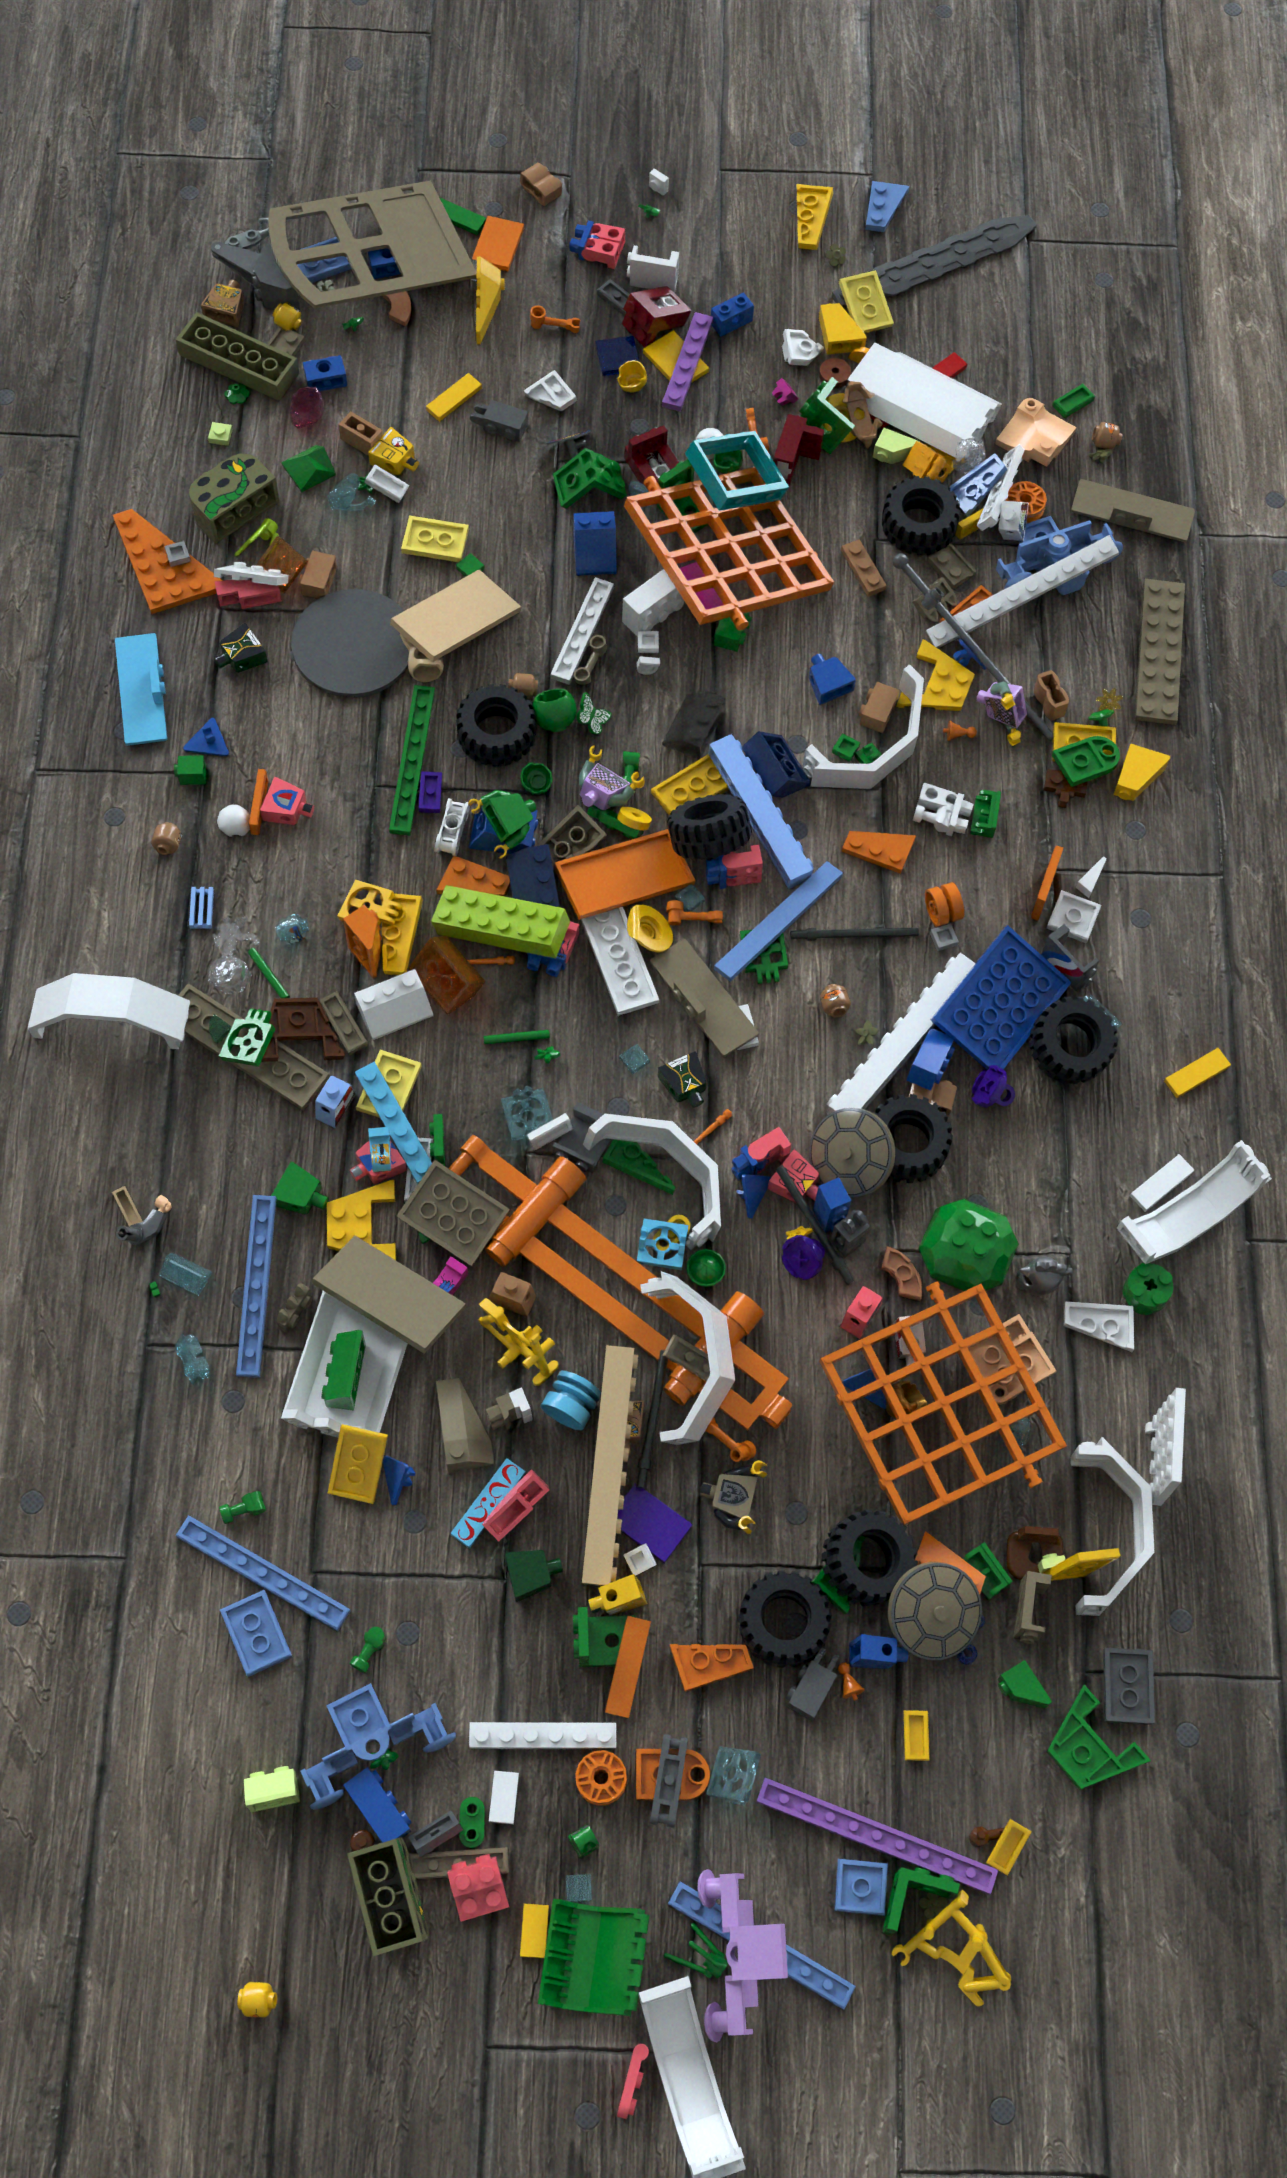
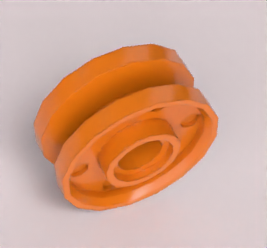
M1022 481L1010 487L1005 501L1029 503L1027 524L1043 517L1047 498L1046 493L1040 486L1032 482Z
M605 1750L593 1751L586 1755L578 1764L575 1773L576 1786L581 1797L588 1803L597 1806H606L616 1802L624 1793L627 1785L626 1768L622 1760L614 1753ZM599 1772L606 1773L608 1781L604 1784L596 1783L594 1780L596 1774Z

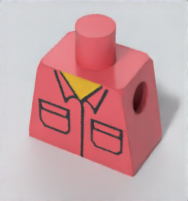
M794 1149L782 1165L787 1170L803 1198L805 1199L808 1196L815 1201L818 1191L816 1183L820 1174ZM776 1171L769 1180L768 1189L795 1202Z

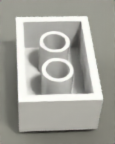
M664 569L623 598L622 622L637 637L638 631H651L654 625L665 621L669 614L680 610L684 604V599Z

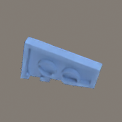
M872 181L865 230L884 232L892 220L896 209L901 205L904 196L909 192V186Z
M996 453L950 486V492L953 491L956 494V500L959 501L960 509L967 517L972 514L1007 471L1006 466Z

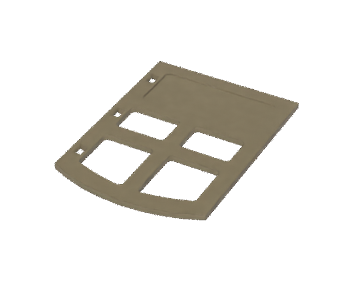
M431 180L270 208L269 239L276 262L290 285L314 309L476 278L477 272ZM412 190V193H403V191ZM357 200L356 203H348V201ZM368 207L382 235L355 239L341 211ZM294 210H302L299 213H292ZM320 214L327 216L339 241L338 243L295 251L289 249L286 237L287 220ZM387 248L390 250L402 277L375 281L361 253ZM345 256L359 285L321 292L307 279L297 264Z

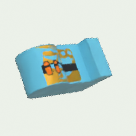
M389 1127L368 1128L373 1172L391 1171Z

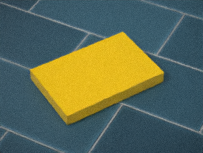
M673 330L643 348V354L670 381L684 341ZM701 358L692 382L709 373V367Z
M1054 722L1053 750L1093 736L1108 738L1116 744V727ZM1103 750L1104 754L1112 755L1111 751Z
M342 1424L327 1494L374 1504L388 1435Z
M1119 1548L1080 1552L1042 1573L1052 1575L1051 1581L1085 1577L1118 1559L1121 1555Z

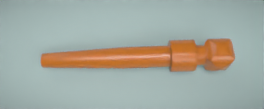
M514 956L463 960V964L504 965V963L511 965L515 963Z
M726 1109L723 1115H719L715 1122L693 1142L698 1144L718 1126L723 1125L726 1119L728 1120L732 1117V1112Z

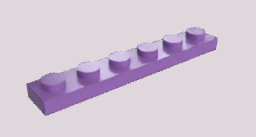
M694 313L663 398L662 407L681 412L713 323L712 316Z

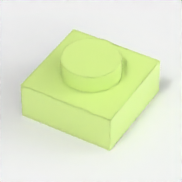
M212 422L208 436L209 443L228 446L233 430L232 425Z
M1056 1553L1043 1556V1559L1038 1564L1039 1572L1042 1573L1064 1561L1065 1556H1057Z

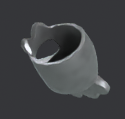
M1037 1257L1027 1266L1019 1269L1017 1272L1019 1277L1017 1287L1035 1296L1047 1295L1059 1286L1063 1276L1073 1274V1269L1068 1267V1265L1059 1264L1051 1257ZM1025 1275L1031 1280L1032 1285L1026 1283Z

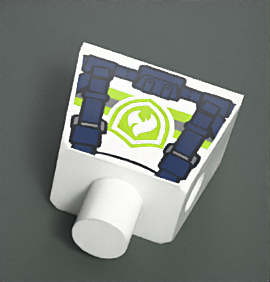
M1002 501L999 532L1004 540L1024 541L1028 502Z

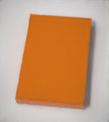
M487 216L472 257V263L477 264V257H482L498 269L509 272L524 231V224Z
M1056 845L1031 914L1032 919L1039 920L1063 847Z

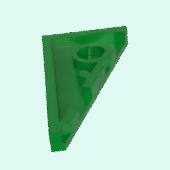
M613 1139L603 1157L602 1163L669 1194H674L676 1187L672 1184L670 1178L667 1175H662L657 1169V1164L646 1152L642 1151L637 1142Z

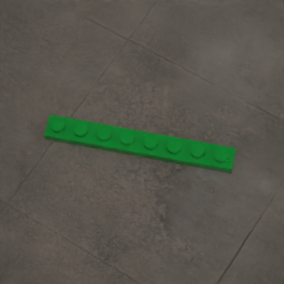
M414 685L389 827L390 834L411 836L435 687Z

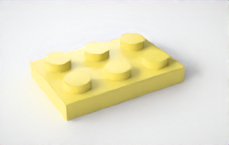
M876 270L840 279L839 285L849 314L864 333L893 326L894 322Z
M409 515L401 552L460 562L468 536L469 525Z
M380 1050L375 1063L402 1111H404L422 1064ZM363 1089L356 1110L379 1117Z

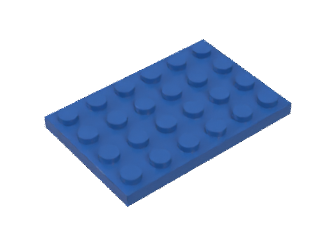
M1007 925L930 1020L986 1070L990 1069L989 1066L997 1065L1004 1069L1029 1038L1036 1019L1047 1007L1061 997L1072 982Z

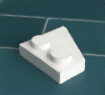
M555 370L524 390L526 397L559 411H563L577 401L575 394Z

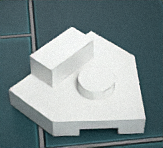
M785 329L783 332L784 343L782 349L785 362H789V365L807 366L824 349L820 343L816 344L811 340L809 335L803 330Z

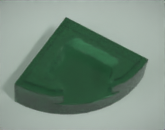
M213 1014L209 1022V1032L212 1040L218 1045L230 1032L231 1026Z

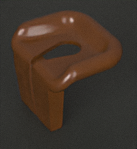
M1024 1526L1018 1531L1011 1533L1007 1540L1006 1563L1009 1573L1019 1580L1024 1577L1027 1571L1040 1573L1039 1563H1032L1029 1559L1032 1542L1039 1543L1042 1559L1043 1556L1056 1553L1057 1556L1063 1555V1539L1059 1536V1529Z

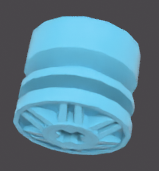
M561 1370L557 1375L558 1380L552 1384L556 1392L549 1391L540 1406L552 1419L569 1428L581 1431L590 1418V1413L586 1409H595L597 1406L596 1402L601 1399V1391L585 1378L572 1372Z

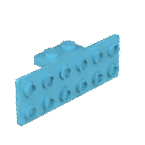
M155 633L115 638L125 744L129 746L166 741L167 730L163 694H166L165 683L161 682V677H164L163 665L159 664L157 636Z

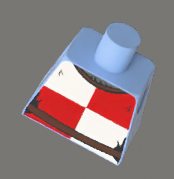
M330 1076L315 1101L316 1119L336 1128L356 1095L352 1086L334 1076Z

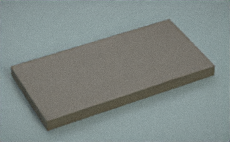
M354 1236L317 1273L312 1283L424 1354L466 1307V1303L357 1236Z

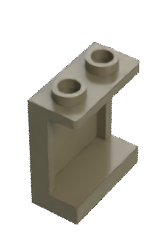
M1027 1571L1020 1581L1013 1638H1019L1022 1643L1034 1644V1641H1038L1045 1633V1627L1032 1625L1035 1594L1043 1595L1051 1585L1052 1575Z

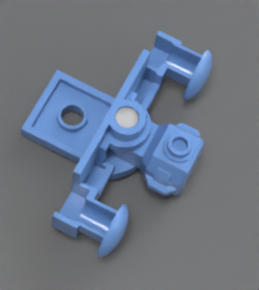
M1048 516L1026 524L1024 541H1019L1020 544L1015 562L1004 565L1000 558L997 561L996 570L1002 580H1008L1004 588L1006 589L1032 575L1027 571L1035 569L1036 572H1039L1110 535L1117 547L1119 555L1122 553L1123 544L1115 541L1107 523L1104 524L1102 533L1092 536L1090 534L1092 524L1090 520L1059 530L1052 517ZM1117 555L1116 557H1114V558H1112V559H1110V560H1108V561H1106V562H1104V563H1102V564H1106V563H1109V562L1114 561L1116 558L1119 557V555ZM1089 571L1056 587L1061 595L1080 590L1085 584Z

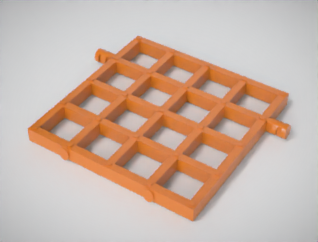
M756 467L718 475L727 491L737 489L735 487L737 484L750 481L754 486L765 485ZM650 476L644 480V485L649 492L627 497L625 501V509L699 625L730 617L739 631L744 630L749 623L743 613L829 591L834 584L833 579L819 560L818 554L813 551L780 500L719 511L717 508H713L705 496L704 492H707L701 480L661 489L655 477ZM690 496L700 512L682 516L672 500ZM659 503L669 520L651 524L641 507ZM770 509L780 525L763 529L753 512ZM739 516L749 532L732 536L722 520ZM709 524L718 540L700 544L691 528ZM677 531L687 548L669 552L659 535ZM788 536L798 553L781 556L771 540ZM758 544L767 561L750 564L740 548ZM727 552L737 568L719 573L709 556ZM695 560L705 576L687 581L677 564ZM807 564L817 581L800 585L789 568ZM776 572L787 589L769 593L758 576ZM745 580L755 597L737 601L727 584ZM714 588L724 605L706 610L695 592Z
M934 1282L928 1285L926 1290L930 1292V1298L934 1300L936 1305L828 1354L819 1361L836 1394L837 1403L840 1406L842 1405L879 1479L880 1488L885 1491L900 1522L904 1525L1021 1469L1031 1489L1043 1483L1042 1479L1037 1475L1039 1474L1037 1469H1034L1032 1464L1067 1446L982 1284L946 1300L944 1297L945 1293L939 1288V1282ZM976 1297L991 1327L963 1340L948 1310ZM938 1315L953 1345L925 1357L910 1327ZM900 1333L915 1363L886 1375L872 1345ZM996 1335L1011 1366L983 1378L968 1348ZM862 1351L876 1381L851 1393H847L833 1363ZM958 1353L973 1384L945 1396L930 1366ZM920 1371L935 1402L910 1414H906L891 1384ZM1016 1374L1032 1405L1004 1417L989 1386ZM881 1389L897 1420L867 1433L853 1402ZM978 1392L994 1423L966 1436L950 1405ZM940 1410L955 1441L927 1454L911 1423ZM1037 1413L1053 1444L1025 1457L1009 1426ZM898 1429H902L916 1460L888 1473L872 1442ZM999 1431L1014 1463L986 1476L970 1444ZM960 1450L976 1481L947 1494L932 1462ZM922 1468L937 1500L908 1513L892 1481Z

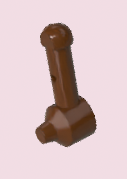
M976 1827L969 1834L970 1843L975 1847L984 1846L988 1840L999 1839L1005 1828L986 1830L984 1827Z

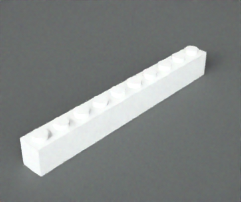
M959 953L956 958L952 957L947 962L946 970L943 973L939 972L932 981L934 984L922 991L919 996L921 999L909 1006L906 1011L908 1014L904 1019L900 1017L897 1020L892 1033L887 1032L880 1042V1047L872 1049L867 1056L868 1061L865 1064L861 1063L854 1071L855 1076L843 1083L841 1086L842 1091L838 1096L834 1094L827 1103L829 1106L827 1115L843 1108L866 1109L925 1040L930 1028L934 1029L937 1026L930 1019L975 965L972 960Z

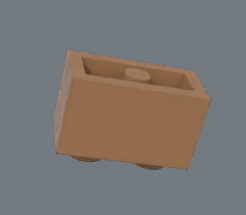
M351 411L339 423L340 439L368 456V452L383 436V430Z
M312 551L310 558H307L305 561L304 575H300L299 586L301 587L302 595L319 599L329 593L337 570L335 555Z
M876 682L874 689L870 688L866 697V700H868L867 704H863L860 709V725L883 733L897 704L900 690Z

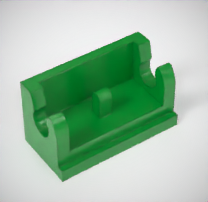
M980 790V794L976 795L970 834L994 837L1001 791Z
M985 1542L967 1553L963 1560L986 1576L981 1592L987 1600L1008 1588L1013 1582Z

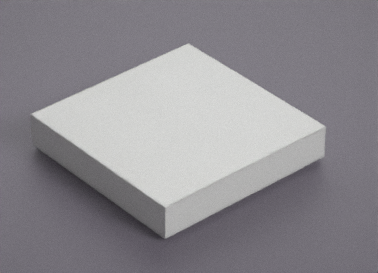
M1061 890L1047 929L1055 931L1065 924L1070 929L1068 937L1087 943L1101 905Z

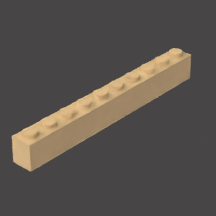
M606 1345L582 1584L604 1586L616 1581L617 1567L612 1566L613 1557L618 1558L620 1543H615L616 1533L621 1534L622 1519H617L618 1510H623L624 1496L620 1495V1486H625L627 1472H622L623 1462L628 1463L629 1448H624L625 1438L630 1439L631 1425L627 1424V1417L633 1414L634 1401H629L630 1392H635L636 1378H631L632 1368L637 1369L638 1355L634 1354V1348Z

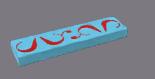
M506 1458L450 1533L451 1536L470 1549L485 1529L482 1525L483 1522L509 1491L524 1477L526 1471Z

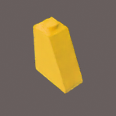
M840 303L820 305L819 321L827 355L852 352L853 349L865 347L866 334Z
M1130 743L1113 795L1119 796L1124 800L1134 801L1165 771L1170 756Z

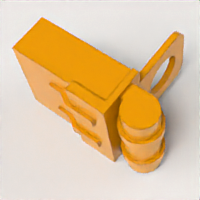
M917 440L903 463V466L913 472V475L919 476V478H924V476L930 477L931 480L935 481L937 479L941 483L945 481L952 469V466L946 463L947 460L944 459V456ZM945 467L943 476L938 477L940 471Z

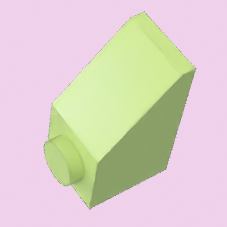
M883 428L875 444L873 458L889 464L904 461L916 440Z

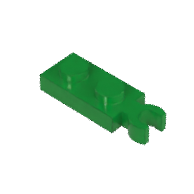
M595 805L590 806L587 814L589 816L598 818L609 829H617L623 832V835L628 838H638L644 832V830H636L621 823L617 818L618 813L610 809L601 810Z

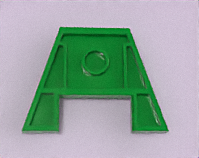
M1085 1684L1080 1689L1046 1751L1079 1790L1151 1761L1135 1742L1116 1757L1094 1732L1084 1718L1100 1702Z

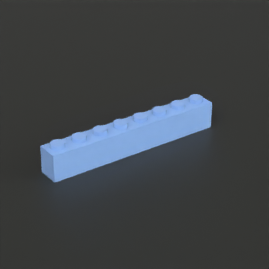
M732 734L711 743L708 754L728 785L732 795L739 797L746 803L750 825L788 889L805 882L812 875L814 870L813 864L803 854L801 843L799 841L796 842L790 825L785 824L781 810L773 804L771 793L764 789L760 775L758 773L755 774L752 769L753 766L750 758L745 757L743 754L741 743L735 740Z

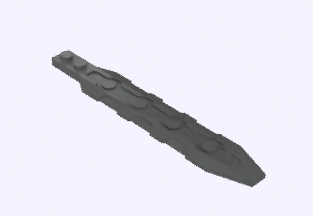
M1030 215L993 219L978 225L973 230L946 238L945 241L914 251L911 255L899 260L879 265L872 271L876 270L885 297L895 296L927 280L932 281L954 269L971 265L976 260L1008 250L1016 246L1037 225ZM841 288L833 291L832 298L835 303H840L846 309L847 305Z

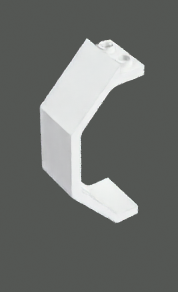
M910 664L903 669L899 689L911 701L907 735L870 764L832 763L811 744L805 750L802 766L805 774L810 778L812 777L810 787L871 789L913 754L919 731L924 678Z
M73 973L36 990L28 1030L33 1038L42 1039L46 1026L67 1018L121 1021L161 1035L166 1040L170 1049H179L180 1042L184 1040L190 1000L136 978Z
M604 1114L589 1127L583 1143L588 1150L606 1138L663 1147L702 1187L704 1218L692 1228L693 1232L689 1235L686 1246L692 1250L696 1245L701 1247L708 1238L712 1242L714 1241L721 1228L718 1165L673 1121Z
M1241 1140L1234 1145L1225 1159L1197 1183L1152 1213L1134 1220L1127 1216L1121 1220L1117 1229L1141 1260L1147 1264L1177 1252L1226 1219L1272 1178L1267 1167L1254 1156L1251 1147L1245 1145Z
M661 1271L662 1278L648 1279V1283L640 1284L641 1293H648V1296H656L657 1299L679 1295L701 1313L710 1367V1376L683 1425L676 1430L660 1432L661 1442L680 1445L697 1442L701 1439L735 1382L727 1316L678 1277Z
M1101 1437L1096 1445L1094 1442H1083L1081 1445H1078L1070 1457L1071 1466L1099 1467L1103 1469L1130 1497L1133 1504L1135 1559L1107 1595H1084L1075 1605L1076 1615L1100 1616L1154 1553L1151 1486L1103 1437Z
M687 1976L639 1992L638 1995L663 2087L692 2177L722 2178L745 2170L744 2156L741 2147H738L722 2102L691 1992L692 1986Z

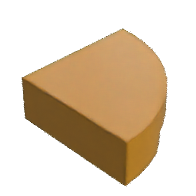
M869 348L853 349L848 358L860 363L869 351Z

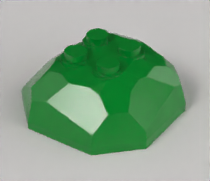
M961 1199L935 1209L918 1250L931 1278L961 1291H966L982 1284L986 1291L1003 1284L1019 1243L1005 1215L967 1199Z

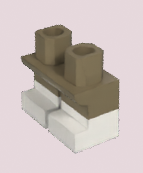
M522 1387L496 1398L497 1405L486 1409L493 1430L504 1425L509 1430L511 1421L521 1417L524 1423L533 1420L531 1408Z

